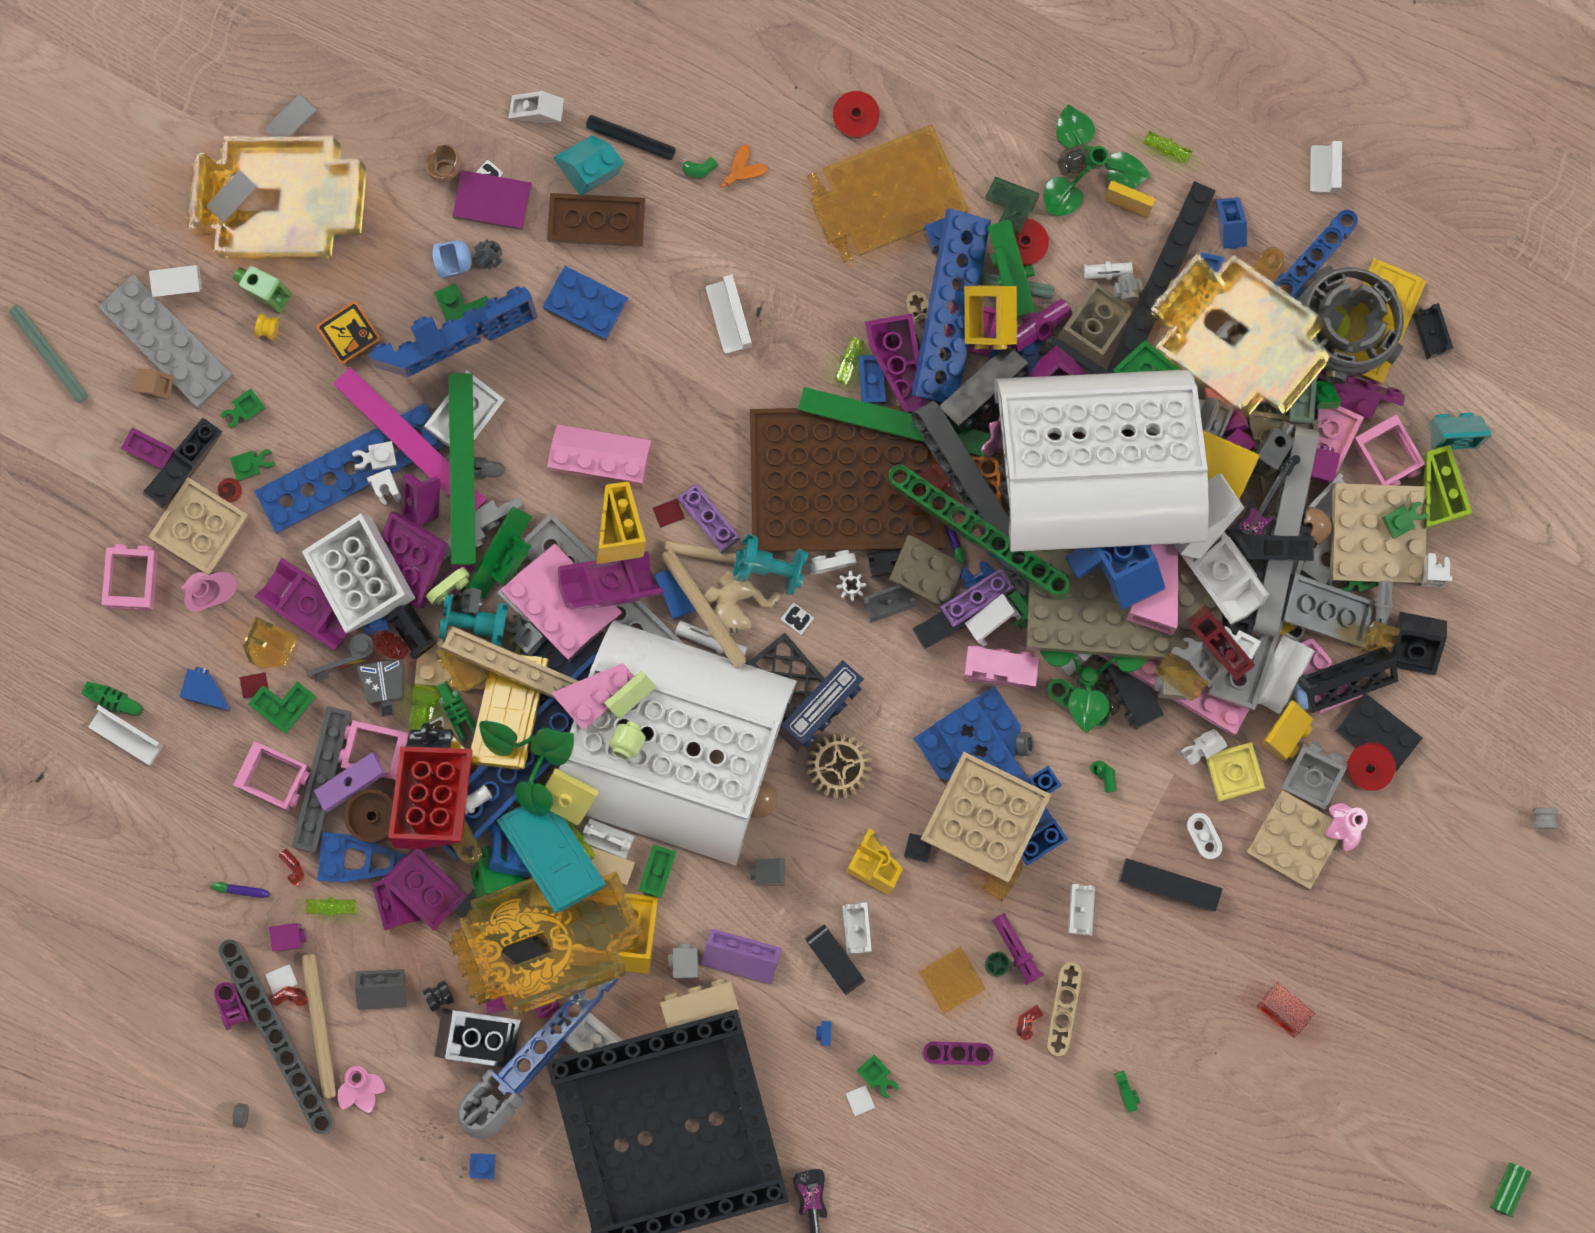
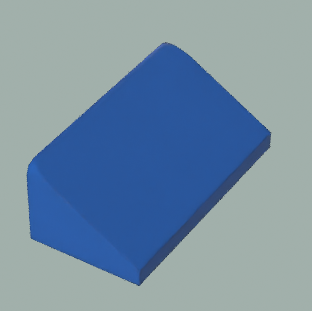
M669 570L654 575L658 586L663 589L662 595L673 620L696 611Z

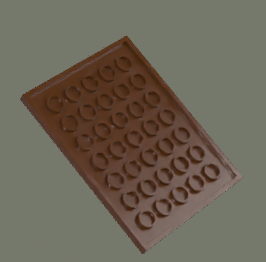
M883 406L903 411L901 406ZM798 408L750 409L752 535L758 538L757 549L766 552H796L799 548L806 552L902 550L907 536H913L935 549H945L944 524L895 491L889 480L890 470L894 466L903 465L944 492L943 471L926 443L798 411ZM899 474L894 478V481L902 483L907 477ZM919 487L913 494L919 497L923 496L926 493V489ZM937 501L933 508L936 510L943 509L944 502Z

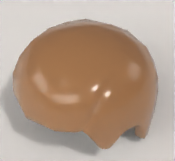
M440 143L437 144L433 152L428 153L425 168L431 178L438 182H444L454 179L459 174L462 163L456 148L450 144Z
M1307 507L1303 511L1304 524L1313 526L1310 534L1315 536L1314 540L1320 545L1332 532L1331 520L1321 509Z
M762 780L751 814L752 817H766L774 811L777 803V792L770 782Z

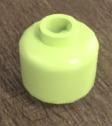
M633 722L619 724L615 728L609 742L610 747L613 749L612 753L624 760L637 757L645 741V735L640 731L641 727Z

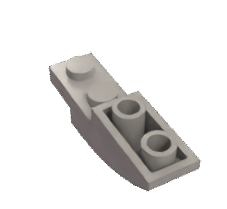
M519 497L497 508L492 500L475 511L476 550L484 545L483 542L487 540L483 533L484 530L487 529L490 532L501 526L500 522L505 520L513 506L520 510L525 509ZM450 537L447 541V543L449 544L443 557V561L446 562L449 560V562L451 563Z

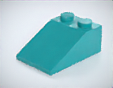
M1474 413L1459 414L1460 417H1450V414H1439L1429 423L1431 450L1451 445L1452 450L1477 449L1491 437V430L1481 416H1474Z

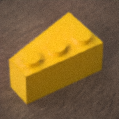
M629 481L605 485L596 564L643 557L646 540Z

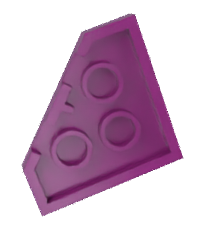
M390 512L382 533L384 541L388 543L390 552L415 597L409 603L418 609H423L428 600L426 595L433 587L449 543L401 514Z

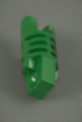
M87 681L82 690L83 696L115 713L121 714V712L135 717L143 713L144 709L141 704L128 698L127 693L110 686Z
M444 681L437 685L441 698L438 700L460 741L464 742L467 740V737L459 723L466 720L473 734H475L477 725L458 690L453 691L448 682Z

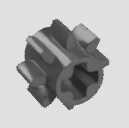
M486 239L484 242L480 241L473 248L476 251L473 255L474 261L480 268H488L490 270L492 267L496 268L502 262L500 258L503 254L502 248L495 241H488Z

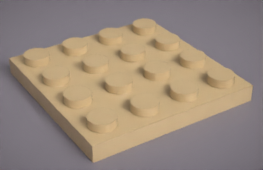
M1333 483L1330 580L1422 583L1424 557L1426 556L1425 519L1413 520L1415 528L1396 539H1392L1381 517L1401 506H1405L1408 511L1409 506L1414 502H1422V505L1416 508V513L1418 515L1425 513L1426 487Z
M963 752L920 840L1009 883L1051 794Z

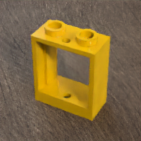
M964 286L965 344H975V349H989V345H993V349H1007V345L1017 344V286ZM983 296H996V338L983 337Z

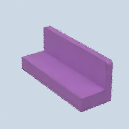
M711 928L702 965L772 984L782 948Z

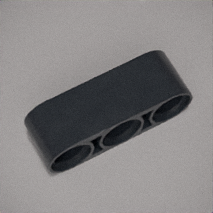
M825 924L805 937L808 945L845 995L865 982L863 976Z

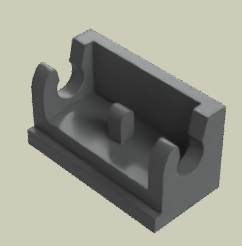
M900 585L863 597V603L870 623L916 607V601L912 592Z

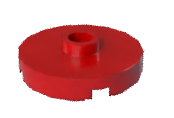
M851 91L843 94L833 107L835 127L841 134L847 137L863 138L871 134L878 125L880 115L878 104L871 95L863 91ZM858 110L861 115L854 117L852 112Z
M1022 218L1013 221L1011 224L1023 266L1037 264L1044 258L1048 250L1049 237L1046 229L1033 219ZM1027 238L1030 243L1024 245L1021 243V239Z
M1368 742L1352 751L1347 761V771L1350 779L1356 786L1364 790L1376 791L1383 789L1392 781L1396 773V761L1387 747L1379 743ZM1368 764L1374 765L1375 770H1374V771L1368 770V769H1367V765H1368Z

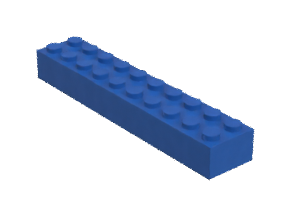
M593 654L571 678L578 681L588 678L596 655ZM550 697L537 710L532 735L535 737L542 728H550L559 732H570L574 719L556 699ZM531 743L524 769L481 765L470 776L468 795L485 784L493 798L476 807L473 813L468 812L465 814L462 843L441 846L456 862L490 830L491 825L497 823V819L505 815L518 802L515 793L516 786L519 782L529 783V778L540 756L532 752ZM544 757L534 778V784L554 766L548 762L546 757Z

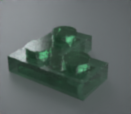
M995 176L986 194V200L1005 207L999 222L1010 220L1014 234L1020 236L1039 198V193Z

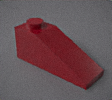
M1206 605L1187 620L1194 632L1236 681L1255 666L1254 662Z

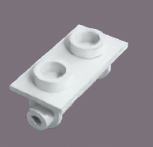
M589 819L588 824L584 828L581 841L626 859L635 836Z

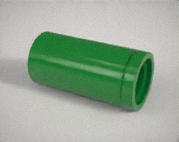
M1509 1162L1490 1208L1506 1216L1513 1217L1532 1172Z

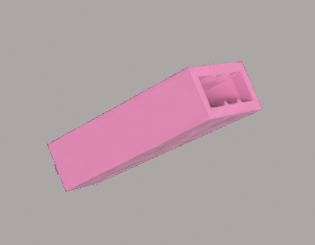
M1174 544L1150 545L1157 558L1165 590L1130 606L1126 620L1173 636L1178 625V550Z

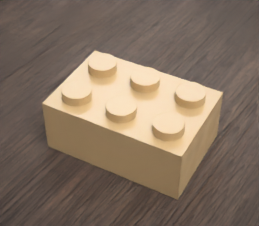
M724 978L711 982L712 987L703 989L702 986L693 987L687 990L688 994L680 997L678 993L664 996L665 1001L660 1002L667 1028L735 1009L740 1012L731 981L726 982Z

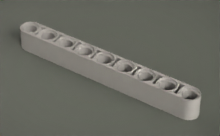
M1294 426L1295 430L1291 437L1295 442L1287 453L1286 461L1292 456L1298 455L1301 458V462L1295 465L1290 476L1287 475L1280 487L1270 535H1299L1319 439V431ZM1265 560L1261 583L1270 595L1266 602L1255 610L1252 632L1276 637L1281 622L1293 560Z

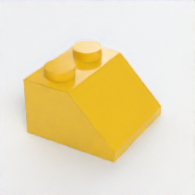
M1292 700L1286 705L1283 713L1280 714L1260 746L1282 761L1287 760L1288 757L1293 759L1300 749L1297 743L1301 737L1306 739L1313 729V726L1310 725L1313 718Z

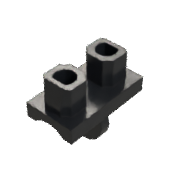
M423 723L421 729H410L409 741L405 747L452 748L451 742L454 733L452 729H432L430 723Z

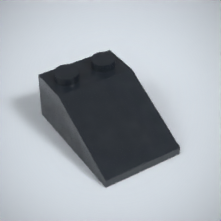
M442 1008L434 1056L448 1060L504 1067L515 1055L520 1020Z

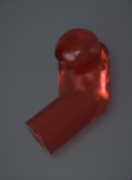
M286 986L270 996L276 1007L286 1000L295 1002L297 1006H303L308 1000L303 989L293 986Z

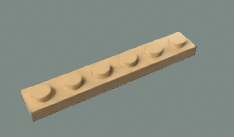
M453 626L442 646V650L553 699L556 698L551 694L552 692L579 682Z

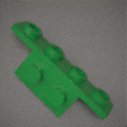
M1006 220L989 225L988 231L995 253L990 256L994 269L999 268L1001 277L997 278L998 285L1017 286V317L1035 312L1011 221Z
M514 506L510 509L465 587L466 590L471 588L482 590L481 598L485 599L495 580L506 586L516 576L518 568L527 557L532 546L521 538L532 518L531 515Z

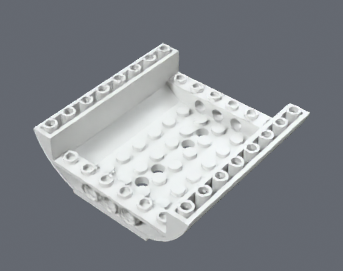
M1190 370L994 379L995 403H999L1010 508L1008 531L1011 552L1207 542L1209 517L1208 468L1197 385ZM1155 428L1159 431V434L1151 436L1146 430ZM1130 429L1135 435L1126 437L1122 434V431ZM1074 432H1082L1086 437L1076 439L1072 434ZM1050 433H1057L1061 438L1059 440H1051L1048 435Z
M613 621L605 634L588 677L623 663L634 676L643 671L656 685V688L620 719L608 709L585 730H582L574 720L570 731L574 733L573 751L569 760L565 764L560 765L559 770L599 791L585 816L736 866L760 786L797 681L746 664L736 668L728 658ZM622 719L638 724L641 727L640 731L644 727H651L654 731V737L650 741H644L639 755L630 758V760H624L615 756L612 753L613 749L609 745L614 730ZM692 742L698 743L701 748L700 753L694 757L687 753V746ZM714 750H720L724 754V759L720 764H714L710 760V754Z

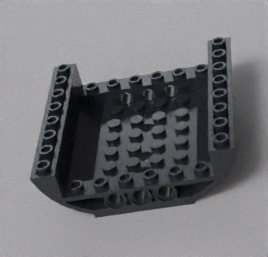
M737 1009L546 1061L592 1229L591 1233H678L789 1202ZM720 1112L723 1115L721 1125H711L709 1122L711 1113ZM690 1118H695L700 1123L698 1131L694 1133L688 1132L685 1127L686 1121ZM643 1131H648L652 1135V1142L647 1146L641 1145L638 1141V1136ZM618 1138H625L628 1141L629 1147L625 1152H618L615 1149L614 1144Z

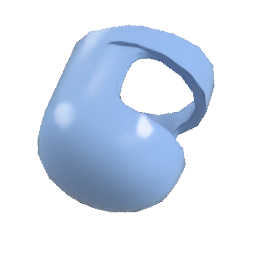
M453 240L433 244V262L441 279L464 274L469 271L472 265L470 249L465 242Z

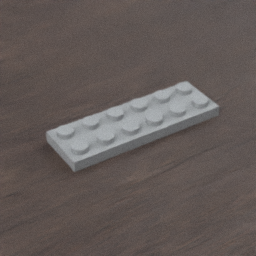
M133 274L99 306V309L162 372L174 376L173 384L198 409L233 376L156 297H152V293Z

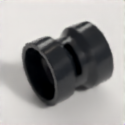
M445 980L439 982L434 988L428 987L422 990L432 1012L439 1010L441 1005H449L455 1002Z

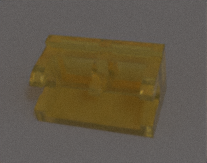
M1374 621L1368 628L1362 651H1373L1379 649L1380 647L1378 646L1392 647L1393 644L1387 641H1392L1395 635L1398 636L1400 628Z
M1170 651L1155 668L1154 672L1192 702L1199 697L1202 689L1209 682L1198 676Z

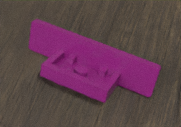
M1314 364L1312 370H1315L1317 378L1325 380L1326 370ZM1347 376L1345 384H1333L1341 400L1339 406L1370 420L1374 416L1380 399L1403 406L1405 401V395L1399 389L1394 387H1388L1387 389L1369 379L1363 381L1357 379L1356 376Z

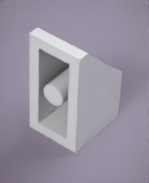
M545 91L512 95L509 119L543 124L561 122L564 98Z

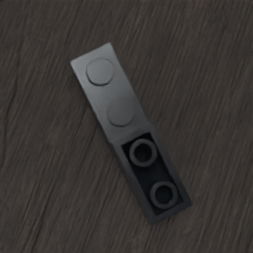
M202 418L173 452V457L146 487L143 495L163 509L174 494L179 491L187 477L191 478L219 439L222 431L205 418Z
M1226 533L1245 559L1314 561L1315 536Z

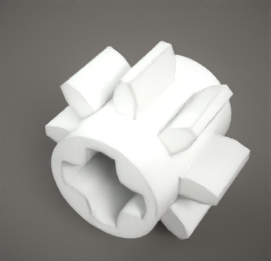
M849 571V576L846 578L840 575L839 578L843 584L837 585L836 589L843 591L842 599L848 596L851 602H853L854 596L863 597L860 588H865L866 583H860L861 574L855 577L852 576V571ZM848 582L852 584L853 582H855L856 591L853 589L847 591L846 583Z

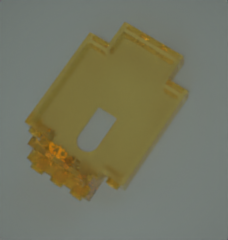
M334 136L224 137L223 145L220 146V157L222 160H212L205 152H196L195 160L192 162L190 172L192 183L188 195L190 206L186 217L187 227L195 235H215L212 238V249L220 258L331 259L333 235H361L366 166L360 159H339L340 143ZM239 170L257 185L255 190H280L279 211H241L237 209L224 223L206 206Z
M1196 254L1193 259H1190L1185 264L1184 270L1170 282L1169 288L1162 296L1155 300L1151 308V315L1154 319L1169 330L1168 333L1160 338L1156 346L1159 352L1181 370H1190L1196 381L1245 417L1250 415L1262 399L1282 414H1285L1331 359L1322 347L1312 341L1314 336L1324 326L1319 315L1234 255L1222 263L1217 273L1209 267L1204 258ZM1211 311H1224L1249 329L1235 347H1232L1206 328L1205 318Z
M617 871L602 876L606 883L602 890L556 914L533 878L471 900V910L468 911L469 917L466 916L459 919L460 928L451 932L452 941L448 942L453 956L458 955L460 963H457L461 977L466 976L469 982L466 985V989L470 999L475 997L477 1005L502 997L506 1009H511L513 1015L517 1016L625 976V965L620 952L644 944V937ZM544 932L552 952L517 965H509L503 961L501 954L506 946Z

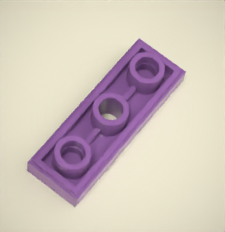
M697 484L677 497L679 503L721 554L740 540V536ZM708 515L713 517L710 520L705 519V517Z
M1000 568L940 608L954 628L984 609L1001 594L1005 595L1012 591L1014 587L1002 568ZM980 594L982 599L974 601L973 595Z
M372 752L314 790L323 810L329 812L384 776L386 772L377 754Z

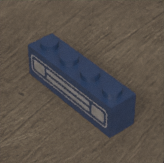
M842 660L780 726L778 735L797 752L802 746L807 749L816 739L814 736L816 731L819 729L823 732L832 722L829 720V717L833 713L838 716L847 706L844 701L848 697L853 700L862 690L859 685L864 679Z

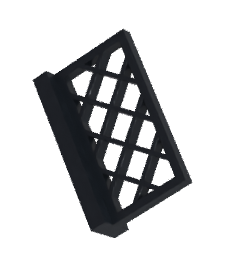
M783 633L752 660L745 663L760 669L756 664L760 659H772V671L768 672L788 677L789 679L791 677L805 679L804 691L794 690L793 692L795 695H804V700L812 693L808 692V679L818 680L820 683L825 679L786 633ZM783 640L790 647V656L776 655L777 646ZM771 650H773V655H770L768 653ZM776 659L789 661L788 673L775 672ZM793 661L804 663L806 666L805 675L792 673ZM791 703L788 704L782 721L785 722L798 707H793ZM833 713V714L829 717V720H831L832 718H834L836 715Z

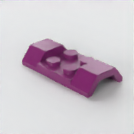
M649 551L644 552L643 557L600 564H596L597 560L558 567V587L565 606L571 610L594 607V609L663 594V589L656 586L650 571Z
M281 558L275 572L266 585L255 595V598L335 651L344 642L349 633H345L318 581Z

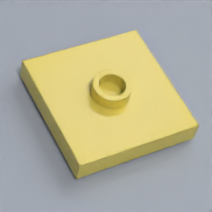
M1252 742L1221 750L1209 758L1205 757L1218 802L1265 789Z
M556 768L545 785L553 797V806L550 811L578 826L599 792L597 789Z

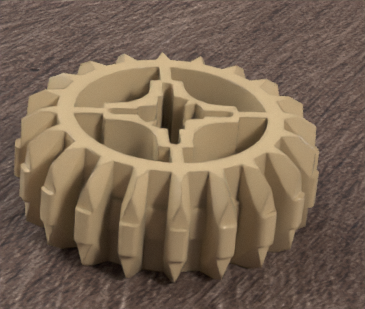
M843 733L841 734V741L836 740L835 734L831 735L832 742L830 743L826 737H823L822 741L825 746L822 747L819 743H816L815 747L819 752L810 751L809 753L815 760H807V765L814 766V768L807 770V774L816 775L810 782L812 784L817 781L820 782L816 787L817 791H820L823 787L827 788L824 796H828L830 790L834 791V799L838 798V792H842L843 798L846 799L848 797L847 790H850L852 795L855 796L857 794L855 786L861 790L864 789V785L860 780L868 782L870 779L864 775V772H872L871 767H865V764L871 763L872 759L863 758V756L869 753L868 749L860 752L859 749L863 743L860 741L854 746L855 737L851 736L849 742H846V736ZM840 747L851 750L858 759H845L841 754ZM832 748L833 760L828 764L819 766L823 754ZM837 755L839 760L847 765L843 767V778H841L840 772H837V769L834 770L832 766L836 765ZM860 766L857 777L847 784L846 772L849 769ZM821 773L835 774L838 778L839 786L827 782Z

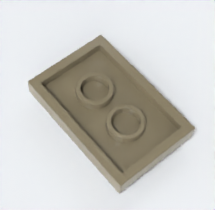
M907 536L889 580L941 607L951 600L965 565L913 536Z

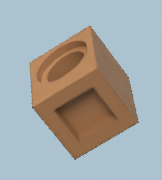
M137 368L132 392L147 398L169 400L174 376L159 370Z

